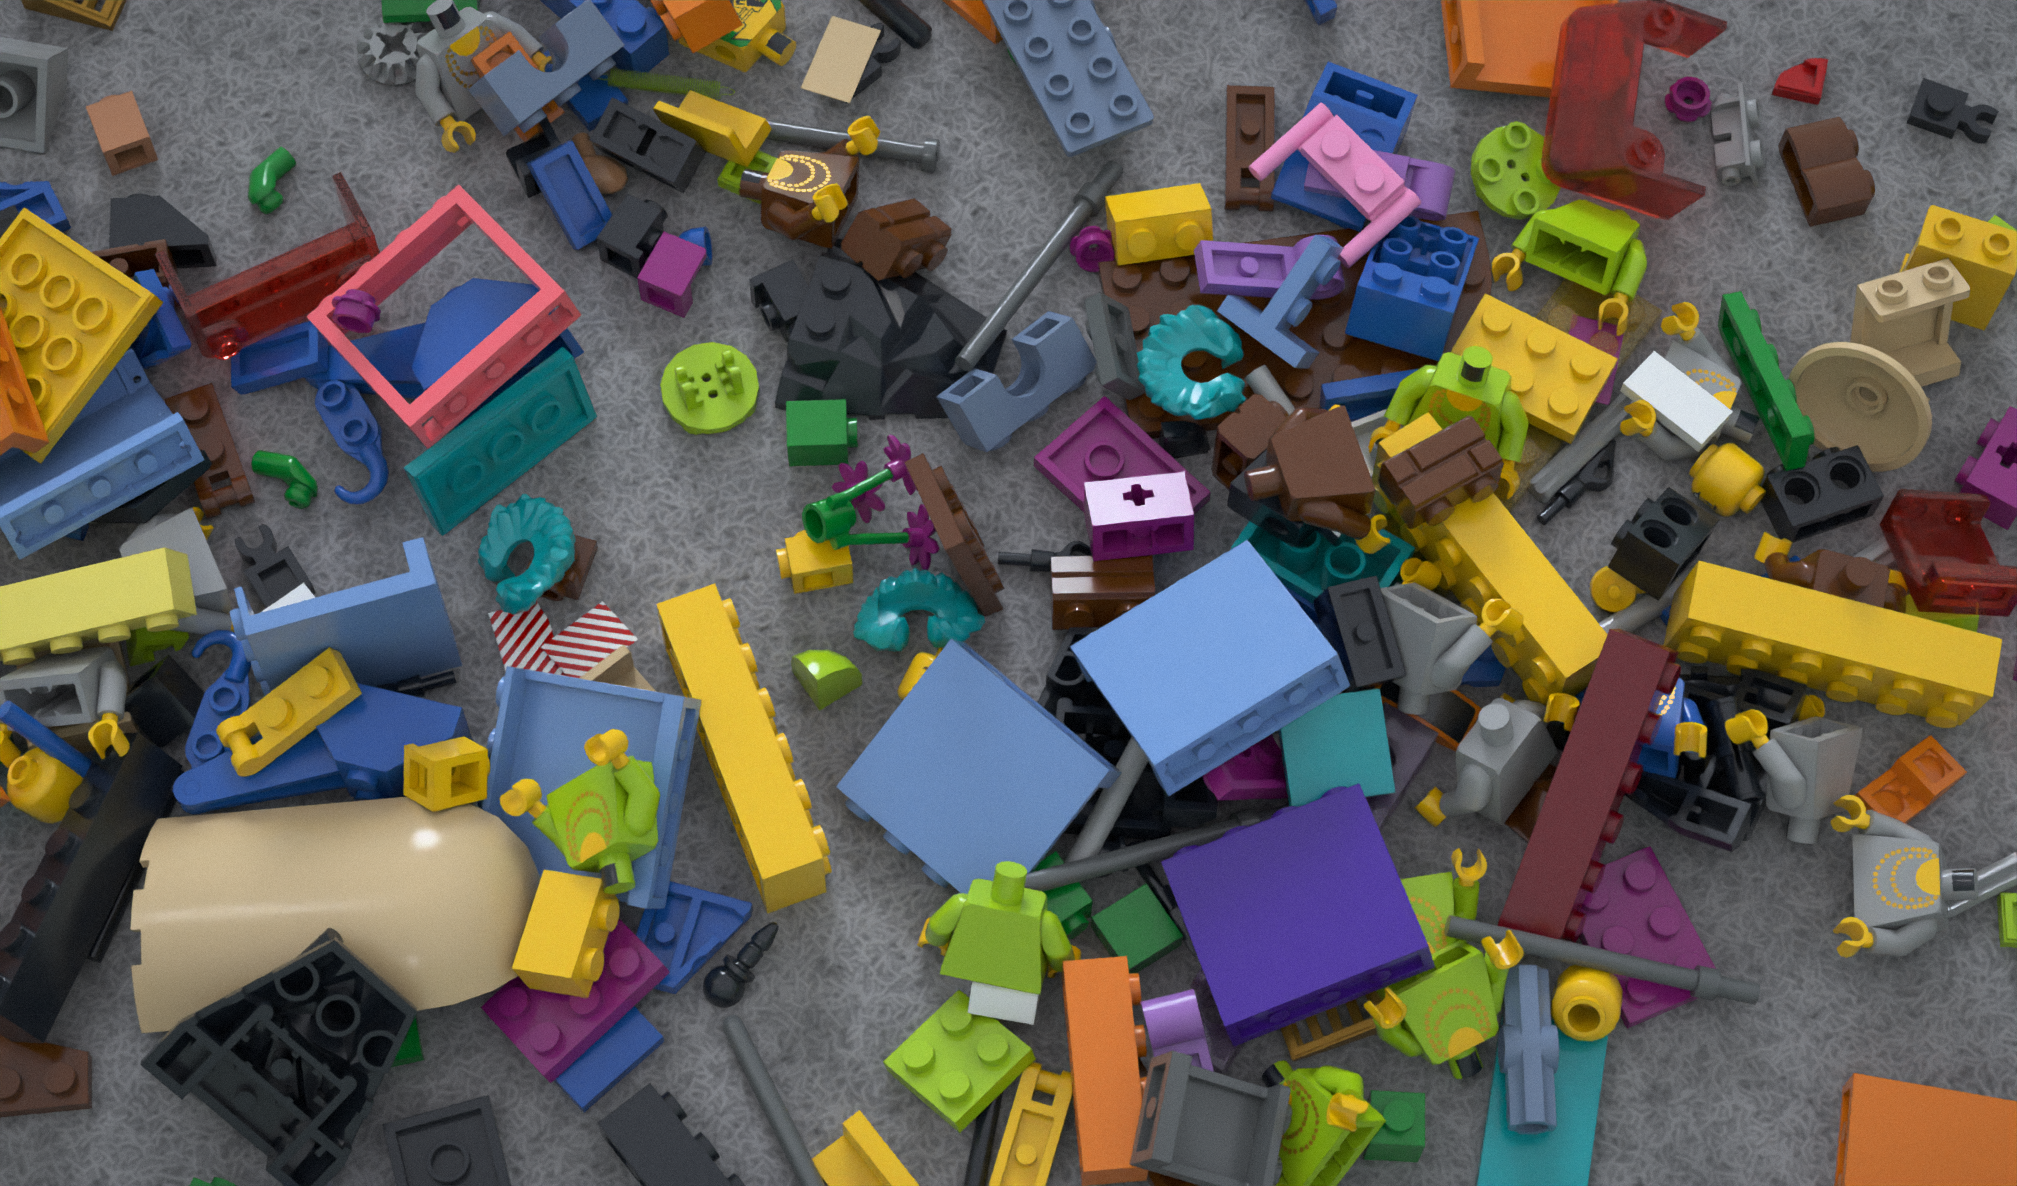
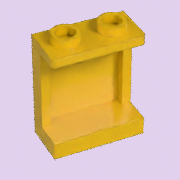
M1931 205L1926 213L1920 235L1911 253L1905 254L1899 272L1949 258L1970 286L1968 298L1953 302L1951 320L1985 331L2017 270V231Z

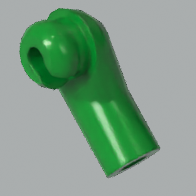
M282 146L260 163L251 172L249 177L248 199L252 205L256 204L264 214H270L283 203L282 195L274 189L276 182L297 164L293 156Z
M259 450L254 454L251 467L256 475L282 479L289 486L284 493V498L289 501V505L298 509L309 507L312 497H317V481L296 457Z

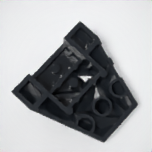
M837 238L833 248H828L826 253L822 252L795 321L787 346V360L780 377L775 408L786 411V401L846 399L847 415L869 414V420H885V414H914L916 419L948 418L937 396L969 372L962 370L956 364L955 358L987 317L916 272L907 278L899 275L878 281L863 268V262L856 263L841 250L843 239ZM1006 329L1001 331L974 368L994 374L1007 336Z
M1070 627L1046 675V685L1037 703L1116 767L1132 736L1093 681L1087 682L1070 648L1071 645L1101 627ZM1148 761L1108 837L1123 835L1124 838L1152 840L1170 836L1172 826L1193 828L1216 819L1218 800L1215 794L1206 786L1203 776L1168 796L1158 782ZM1099 787L1063 834L1079 835L1104 788Z
M1691 666V674H1680L1679 678L1685 682V698L1697 704L1704 725L1707 727L1706 757H1699L1697 752H1680L1676 778L1642 771L1634 793L1632 795L1625 793V796L1680 835L1733 852L1740 847L1742 841L1750 839L1766 805L1768 773L1754 756L1765 798L1751 804L1732 798L1722 762H1717L1714 755V750L1718 746L1706 704L1716 699L1738 696L1741 712L1753 709L1765 715L1768 725L1765 735L1770 739L1771 730L1798 722L1807 693V685L1758 669H1741L1740 677L1710 676L1708 675V667ZM1561 722L1553 742L1556 748L1563 752L1570 731L1565 730L1564 723ZM1731 741L1738 770L1742 772L1743 769L1736 744Z
M334 937L246 986L231 992L207 1007L179 1020L141 1060L140 1065L181 1100L191 1091L267 1156L266 1171L282 1185L325 1186L345 1166L352 1151V1143L363 1120L367 1119L374 1104V1096L385 1073L389 1072L417 1013V1007L339 939Z

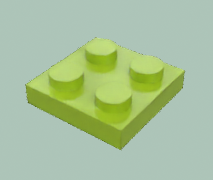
M960 989L883 1061L887 1071L959 1133L1036 1060L1032 1048L995 1018L968 1013L970 998Z

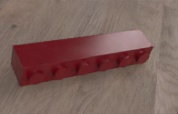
M1609 629L1497 926L1571 941L1573 943L1578 940L1587 917L1586 913L1580 911L1587 892L1592 894L1596 892L1605 871L1606 865L1599 862L1606 842L1614 844L1623 825L1624 815L1618 813L1625 793L1630 795L1634 793L1642 775L1643 765L1637 763L1644 743L1651 745L1659 731L1662 715L1657 714L1656 711L1663 693L1671 695L1677 684L1681 666L1675 664L1679 651L1621 629Z

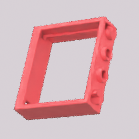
M458 184L446 196L438 199L433 207L414 224L401 231L394 241L376 257L363 264L357 273L338 290L324 298L307 318L327 342L424 446L429 449L576 321L581 314L566 292ZM473 223L539 292L409 404L345 336L349 330L340 327L333 321L332 316L335 307L332 305V300L335 296L346 294V291L349 289H356L372 295L376 300L375 305L378 306ZM559 306L554 312L548 315L554 308ZM431 416H433V418L422 427V424L425 423Z

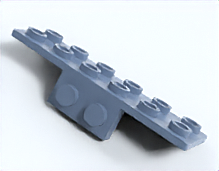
M982 0L1068 157H1073L1153 124L1154 115L1117 51L1110 29L1107 26H1103L1099 19L1093 0Z

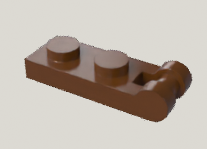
M1227 85L1224 210H1239L1240 206H1258V211L1273 212L1274 199H1271V194L1274 189V170L1265 179L1259 181V187H1241V178H1255L1248 167L1275 143V87Z
M209 383L164 399L173 414L176 412L180 414L199 450H205L212 463L210 469L194 482L206 518L210 519L221 515L220 509L237 503L241 507L255 503L213 384ZM227 478L231 479L232 484L213 490L211 484Z

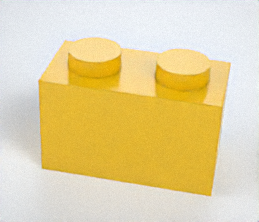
M1200 183L1105 196L1107 230L1112 233V243L1118 266L1194 255V249L1201 240L1213 241L1212 209Z
M543 870L512 965L513 971L530 989L588 998L593 981H597L603 971V949L609 931H613L618 923L620 913L619 899L615 894H607L603 891L601 878Z

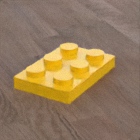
M1486 293L1451 350V353L1462 356L1464 350L1471 346L1487 349L1493 357L1491 366L1505 370L1512 376L1511 392L1518 395L1529 424L1569 444H1572L1615 369L1618 358Z

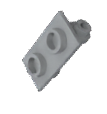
M1743 82L1738 83V97H1733L1730 94H1720L1715 97V103L1711 105L1710 112L1714 139L1732 138V141L1714 144L1716 175L1727 186L1737 185L1741 182V178L1750 176L1754 186L1760 187L1758 169L1766 168V157L1761 139L1755 140L1754 128L1762 127L1761 110L1757 98L1750 100Z

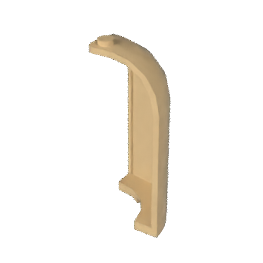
M408 797L157 819L145 841L139 860L143 868L147 867L144 889L133 890L130 930L141 932L142 964L131 965L134 997L141 1033L170 1031L179 1020L207 1007L231 992L246 986L295 959L327 928L336 930L341 935L343 944L417 1007V1011L454 1005L491 992L518 976L513 971L512 965L541 879L529 849L499 817L470 803L432 812Z

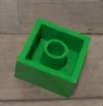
M1144 884L1091 917L1090 927L1110 956H1127L1129 974L1138 973L1182 945L1183 935L1147 884Z

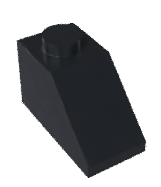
M139 193L129 195L127 198H111L109 249L133 244L141 246L145 242L166 239L177 269L217 266V257L209 236L161 196Z

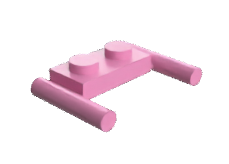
M1319 103L1248 167L1253 176L1262 181L1298 149L1354 207L1371 221L1369 225L1343 247L1344 249L1338 256L1339 261L1347 268L1354 265L1421 204L1419 197L1412 190L1404 186L1405 181L1338 115L1333 116L1328 107L1323 103Z

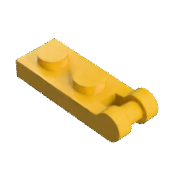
M329 647L241 715L222 721L216 728V733L222 745L231 749L233 753L231 763L236 773L242 777L250 776L262 770L315 730L316 726L324 723L360 696L362 692L342 654ZM260 731L263 738L252 745L250 738Z
M1033 1062L1022 1072L988 1186H1047L1073 1098L1071 1073L1069 1071L1063 1070L1060 1075L1042 1070L1041 1063ZM1035 1091L1055 1095L1052 1106L1033 1101Z

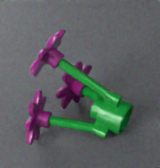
M890 434L887 436L889 446L883 450L891 461L884 465V470L868 478V467L864 461L857 463L855 471L848 464L840 463L839 471L844 481L835 482L832 485V489L837 494L807 504L802 512L803 526L812 541L822 543L829 540L834 550L849 545L903 544L905 548H911L909 554L911 565H915L920 561L922 569L928 570L931 564L930 553L936 554L940 548L938 542L930 537L935 534L936 529L931 519L929 520V514L924 504H920L917 514L915 512H907L910 528H904L902 532L849 534L850 528L856 523V508L865 523L871 521L872 509L877 511L885 510V503L875 494L883 486L884 482L888 480L895 482L902 478L909 495H912L915 489L917 490L904 463L911 459L909 444H901L894 435Z

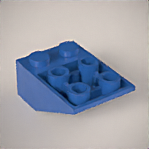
M1327 62L1312 93L1303 118L1319 103H1323L1328 107L1333 116L1338 115L1372 150L1397 154L1407 133L1418 95ZM1297 149L1285 160L1272 191L1271 199L1361 232L1367 218L1346 198L1304 190L1309 161Z
M1409 214L1371 248L1357 285L1345 334L1439 361L1453 324L1479 238L1468 235L1459 228L1440 227L1420 221L1417 217Z

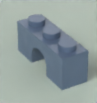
M591 0L583 2L538 37L551 55L553 63L552 72L537 70L518 50L468 89L503 136L507 135L517 126H519L523 133L527 132L547 116L541 108L552 100L560 107L582 90L577 81L587 74L595 81L616 65L611 56L621 49L624 43Z
M1048 311L1012 338L1021 357V370L1018 378L1011 386L1004 388L998 375L973 368L937 396L956 432L967 446L984 452L1001 448L1010 441L1015 430L1026 422L1034 421L1043 416L1048 411L1049 404L1063 393L1074 391L1084 384L1086 376L1094 370L1097 362L1072 317Z

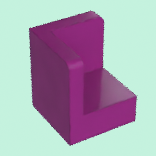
M663 232L637 277L641 300L685 318L693 304L691 284L707 257L705 248Z

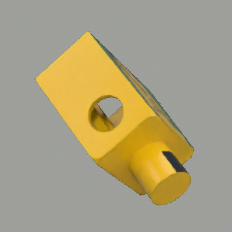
M730 0L743 25L697 51L745 73L762 55L779 66H784L793 56L796 42L782 34L786 28L785 7L781 0ZM683 37L680 38L679 43L689 48Z

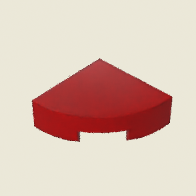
M1809 58L1804 60L1803 63L1783 71L1775 83L1772 95L1818 105L1822 95L1828 59Z

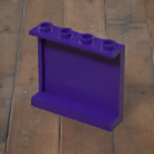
M1360 783L1351 787L1342 786L1330 789L1318 800L1300 807L1289 806L1275 812L1270 819L1250 827H1234L1217 840L1202 846L1191 845L1178 850L1171 858L1161 861L1221 1019L1234 1047L1435 968L1429 945Z

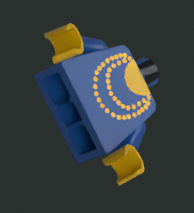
M1678 678L1671 695L1663 693L1656 711L1657 714L1662 715L1659 731L1651 745L1644 743L1637 761L1638 764L1643 765V771L1672 778H1676L1678 772L1680 752H1697L1699 757L1705 758L1707 745V727L1704 725L1697 704L1685 698V682ZM1587 687L1575 696L1566 693L1550 694L1543 721L1547 723L1550 721H1560L1564 723V729L1571 732Z

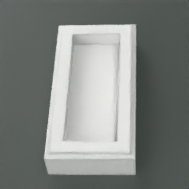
M1655 351L1630 375L1620 390L1633 402L1638 400L1649 402L1655 410L1656 419L1698 452L1727 423L1733 412Z

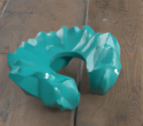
M1190 305L1186 310H1181L1176 316L1171 314L1161 315L1160 324L1150 327L1149 336L1143 340V349L1137 352L1139 360L1137 363L1139 371L1138 380L1145 386L1146 396L1151 398L1150 402L1162 407L1172 415H1191L1195 420L1213 419L1225 412H1234L1239 404L1245 402L1246 397L1242 394L1245 382L1241 378L1225 373L1212 381L1199 383L1190 380L1182 371L1181 362L1183 358L1194 351H1205L1220 358L1222 369L1242 360L1244 356L1239 334L1229 324L1220 320L1211 309L1201 305Z
M522 494L516 503H510L507 507L500 504L496 505L488 522L487 535L481 539L480 548L478 549V564L484 569L486 579L500 582L496 587L497 596L495 601L500 604L503 612L515 615L528 611L531 606L536 604L537 599L545 591L549 590L555 583L563 580L565 571L575 561L574 544L576 539L571 527V521L564 515L563 508L546 502V498H531L527 494ZM531 542L534 547L532 563L523 574L515 577V574L506 564L508 558L519 544Z
M915 567L912 571L905 569L898 578L889 576L887 579L881 580L879 586L873 591L872 596H867L866 602L861 605V611L856 617L857 622L854 624L853 635L857 640L866 641L875 651H902L908 645L910 630L905 617L901 618V616L912 610H927L935 614L928 616V639L933 647L944 648L950 639L961 642L966 641L970 634L981 630L985 623V618L978 614L974 598L969 595L967 590H963L957 582H953L951 577L946 576L943 572L935 576L928 570L920 571Z

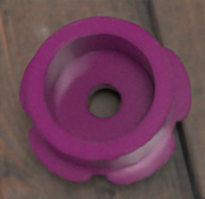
M1691 76L1683 77L1672 84L1669 88L1670 93L1666 94L1664 99L1667 110L1670 113H1675L1676 118L1684 122H1694L1697 120V117H1705L1710 112L1712 105L1711 100H1709L1710 90L1707 84L1701 79ZM1690 99L1692 104H1686L1684 100Z
M1089 226L1083 228L1080 231V235L1074 236L1070 242L1071 255L1076 257L1075 260L1078 265L1086 271L1099 272L1098 262L1114 260L1115 253L1112 233L1109 230L1103 231L1098 226ZM1092 244H1097V245H1098L1097 247H1093V248H1090V247H1089V246L1092 245Z
M349 289L346 291V294L335 296L332 300V305L335 307L332 316L333 321L340 327L357 333L371 332L374 322L380 320L381 310L375 305V298L361 290Z

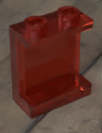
M1900 489L1895 495L1879 525L1918 611L2009 617L2017 604V566L1999 565L1981 527V520L1991 505L1987 495Z

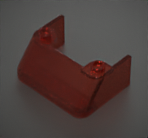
M1638 0L1582 6L1568 15L1560 27L1541 158L1542 169L1546 177L1559 187L1669 220L1704 197L1705 186L1663 173L1665 152L1662 143L1651 132L1635 127L1633 124L1644 44L1689 58L1726 31L1727 21L1666 0Z
M341 172L332 175L347 224L346 226L187 296L164 250L155 254L179 315L204 357L216 358L218 360L231 358L238 354L242 348L308 319L307 316L319 306L324 298L332 295L353 277L363 264L371 261L380 253L375 235Z

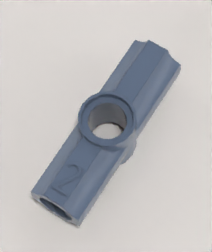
M1517 965L1509 968L1502 1002L1503 1025H1500L1498 1035L1499 1069L1501 1073H1505L1506 1121L1508 1130L1518 1132L1519 1134H1540L1542 1132L1554 1131L1557 1126L1554 1074L1557 1073L1559 1063V1039L1556 1025H1551L1549 971L1537 965Z

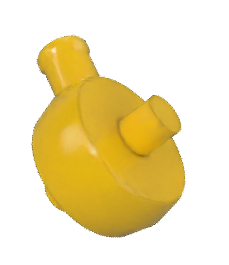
M1608 566L1601 568L1594 574L1589 587L1593 602L1600 609L1607 612L1624 610L1635 601L1637 594L1646 593L1609 569Z

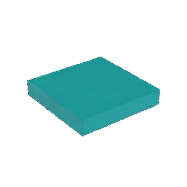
M1380 688L1337 694L1278 730L1289 806H1303L1320 799L1330 789L1342 786L1351 787L1360 783L1365 797L1395 793Z

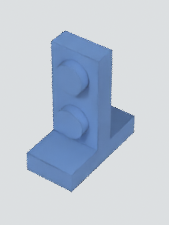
M1315 235L1264 311L1244 297L1227 295L1217 311L1294 368L1309 369L1319 352L1289 331L1291 325L1294 327L1298 326L1308 315L1313 305L1309 300L1319 284L1322 286L1326 285L1336 274L1341 264V261L1337 258L1344 248L1329 237Z

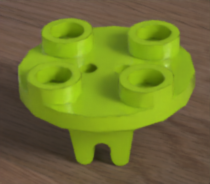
M1518 121L1511 122L1507 126L1495 128L1478 142L1471 159V177L1475 186L1476 196L1482 199L1487 207L1501 216L1518 220L1531 218L1536 212L1546 210L1551 206L1561 189V182L1566 174L1565 161L1557 155V152L1547 139L1523 122Z
M715 342L695 344L677 353L665 367L660 384L663 405L673 421L680 424L686 432L695 435L726 432L743 423L746 418L752 416L755 412L760 392L757 371L748 357L730 345ZM704 378H710V379H711V380L708 381V382H704V381H703ZM712 394L717 395L716 398H710L709 396Z

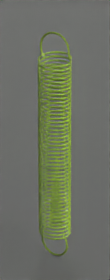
M611 68L610 79H609V75H608V79H601V80H608V87H609V86L612 87V84H613V87H614V86H615V87L618 86V88H619V86H620V88H621V87L624 88V86H625V89H626V88L629 89V87H630V89L632 88V89H635V90H636V87H637V90H638V89L641 90V88H642V91H643V89H644V91H645V90L648 91V89H649V92H650V91L653 92V90H654V92L656 91V92H659V93H660V91H661V93H662V92L665 93V91H666V94H667V92H668V94H669V93L672 94V92H673V94H674V93H675V94L678 93V95H679V94H680V95H684V93H685V96L688 94L689 77H688V82H687V90H686L687 77L685 78L684 93H683L684 77H683V84H682V91H681L682 76H681V80H680V88H679V79H680V76H678L677 91H676L677 76H676V81H675V89H674L675 76L673 77V86H672V91H671L672 75H671L670 89H669L670 75H669V78H668V87H667V77H668V75H666L665 90H664L665 74H664V80H663V87H662L663 74H662V76H661L660 90H659L660 74H659V82H658V88H657L658 73H657V77H656V85H655V75H656V74H654L653 88H652L653 73H652V79H651V86H650V76H651V73L649 74V83H648V73H647V80H646V86H645L646 72H645V76H644V84H643V73H644V72H642V81H641V87H640L641 71H640V77H639V84H638L639 71H638V73H637V81H636V71H635L634 85H633L634 71H633V74H632V82H631V72H632V71H630V79H629V85H628L629 70H628V75H627V82H626V73H627V70L625 71V79H624V70H623L622 83H621L622 69H621V73H620V80H619V69H618L617 83H616L617 69H616V73H615V81H614V71H615V69H613V77H612V68ZM690 78L689 91H693L694 78L693 80ZM698 78V79H697V89H696V92L700 94L701 79H700V83H699V92H698V82H699V78ZM702 79L701 94H702L703 81H704V79ZM706 79L704 81L703 95L707 97L709 96L710 98H713L714 96V90L713 95L711 96L713 80L712 83L711 80H709L708 95H706L708 88V80L707 85ZM718 81L716 82L715 97H716V93H717ZM719 81V86H718L719 89H720V88H728V87H720V81Z

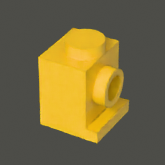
M803 530L794 537L785 538L786 548L776 549L781 579L791 578L794 594L853 583V567L849 546L834 550L829 540L816 543Z
M464 736L423 746H417L414 743L404 745V796L432 812L487 799V777L490 774L487 748Z

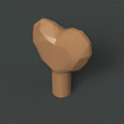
M581 132L574 135L571 141L576 146L601 195L613 194L623 190L628 181L626 168L609 156L597 155L592 142L589 140L590 136L588 133Z

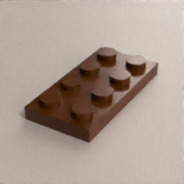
M924 453L904 462L945 551L983 615L986 617L1003 610L996 593L1005 588L984 549L985 545L974 522L970 519L942 465L932 469Z

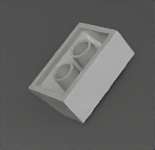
M0 37V146L38 153L46 152L67 90L68 48Z

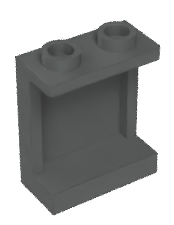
M1173 1050L1151 1058L1130 1165L1200 1186H1276L1282 1171V1160L1278 1157L1282 1135L1287 1131L1292 1117V1107L1288 1104L1290 1087L1280 1084L1272 1087H1262L1191 1065L1193 1056Z

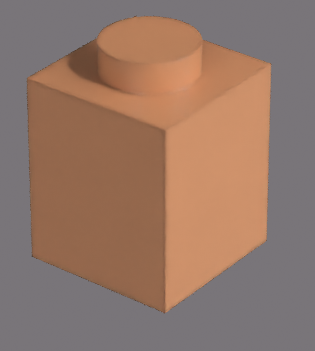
M132 91L120 95H110L97 103L85 106L112 176L158 160Z

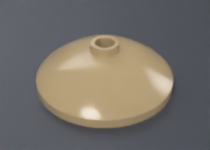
M1850 342L1823 344L1804 354L1789 375L1788 379L1792 381L1796 391L1797 405L1802 415L1809 416L1812 421L1815 433L1813 445L1821 450L1839 447L1841 451L1858 445L1871 471L1883 472L1898 469L1913 461L1929 439L1932 428V414L1923 389L1904 366L1879 350Z

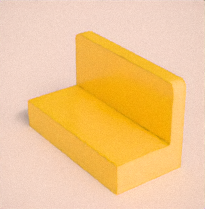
M691 90L679 108L662 101H658L653 108L662 123L697 140L706 152L745 167L749 166L772 130L765 118Z
M860 1110L842 1123L844 1135L812 1158L822 1180L827 1186H919Z

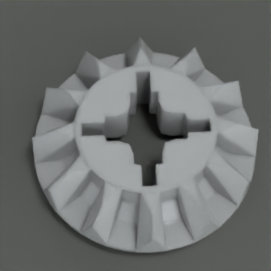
M380 17L377 26L372 29H364V37L361 42L357 43L358 60L362 70L371 79L388 85H400L415 80L417 62L420 59L416 45L418 40L428 33L423 29L420 22L383 23V18ZM400 41L402 42L404 52L393 51L390 55H387L384 43L397 45Z

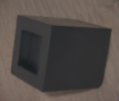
M547 116L537 123L538 137L509 148L506 151L507 159L528 198L542 192L527 163L561 145Z
M167 655L132 682L126 691L124 711L131 714L133 721L158 747H164L193 725L205 692L170 655Z

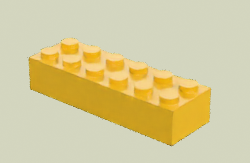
M1427 412L1380 441L1372 475V481L1376 490L1373 501L1380 511L1385 514L1390 512L1400 525V532L1404 541L1415 547V552L1420 550L1427 561L1435 564L1442 570L1439 586L1444 590L1450 589L1461 602L1460 606L1477 615V626L1484 622L1481 615L1482 608L1490 599H1502L1509 603L1511 608L1522 613L1524 617L1523 624L1516 633L1505 635L1496 631L1490 638L1493 641L1491 647L1496 658L1504 667H1512L1522 679V686L1529 700L1542 703L1547 707L1550 694L1566 693L1575 696L1588 687L1607 633L1494 493L1480 502L1473 503L1469 498L1454 506L1455 510L1452 515L1436 526L1430 527L1425 522L1414 529H1409L1396 511V506L1391 504L1380 488L1378 479L1382 462L1442 430L1430 413Z
M1698 561L1673 594L1663 646L1679 651L1677 657L1689 663L1700 664L1706 661L1726 666L1729 672L1739 676L1741 669H1758L1805 684L1809 688L1825 691L1827 697L1836 701L1854 702L1859 700L1875 704L1877 710L1886 714L1904 715L1909 713L1926 717L1925 720L1930 725L1941 728H1953L1957 725H1962L1993 697L2002 639Z
M712 584L657 603L663 644L683 696L701 699L696 730L767 914L825 893V875L832 873L828 855H830L829 846L821 826H814L809 811L812 805L807 789L802 779L796 780L791 765L794 760L785 734H778L773 720L776 714L766 687L760 689L755 674L758 672L757 664L748 642L742 643L738 631L740 622L731 598L722 601L716 584Z

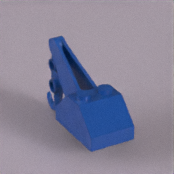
M472 278L463 285L451 289L442 299L431 305L425 323L351 340L350 342L403 398L417 399L539 290L533 284ZM566 328L458 423L455 428L561 347L565 348L574 359L583 354L584 351L569 328ZM329 345L328 371L307 376L304 379L312 387L318 389L315 397L316 409L338 446L345 454L364 464L370 472V480L363 489L351 492L338 485L335 487L334 492L346 503L364 504L372 501L383 491L389 476L387 462L383 456L381 426L361 393L377 394L341 355Z
M216 630L205 634L196 642L191 652L192 656L199 658L210 646L221 644L230 648L232 659L225 672L204 693L185 745V754L191 765V770L184 772L176 779L173 793L180 807L185 812L194 815L223 808L346 788L349 795L354 797V801L406 797L404 796V745L414 743L417 746H423L463 736L472 741L473 739L462 707L357 683L362 692L360 696L324 723L316 726L315 730L259 772L250 776H239L231 763L233 753L230 748L222 745L216 733V728L222 721L233 716H239L251 707L249 686L251 662L247 661L242 643L237 640L235 632ZM260 734L250 739V741L254 745L263 737Z

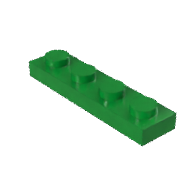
M1741 291L1722 295L1718 319V329L1722 340L1785 470L1805 467L1809 445H1813L1815 440L1812 421L1809 416L1802 415L1797 405L1794 385L1790 379H1784L1779 369L1777 351L1773 344H1767L1762 334L1758 312L1755 309L1749 308Z

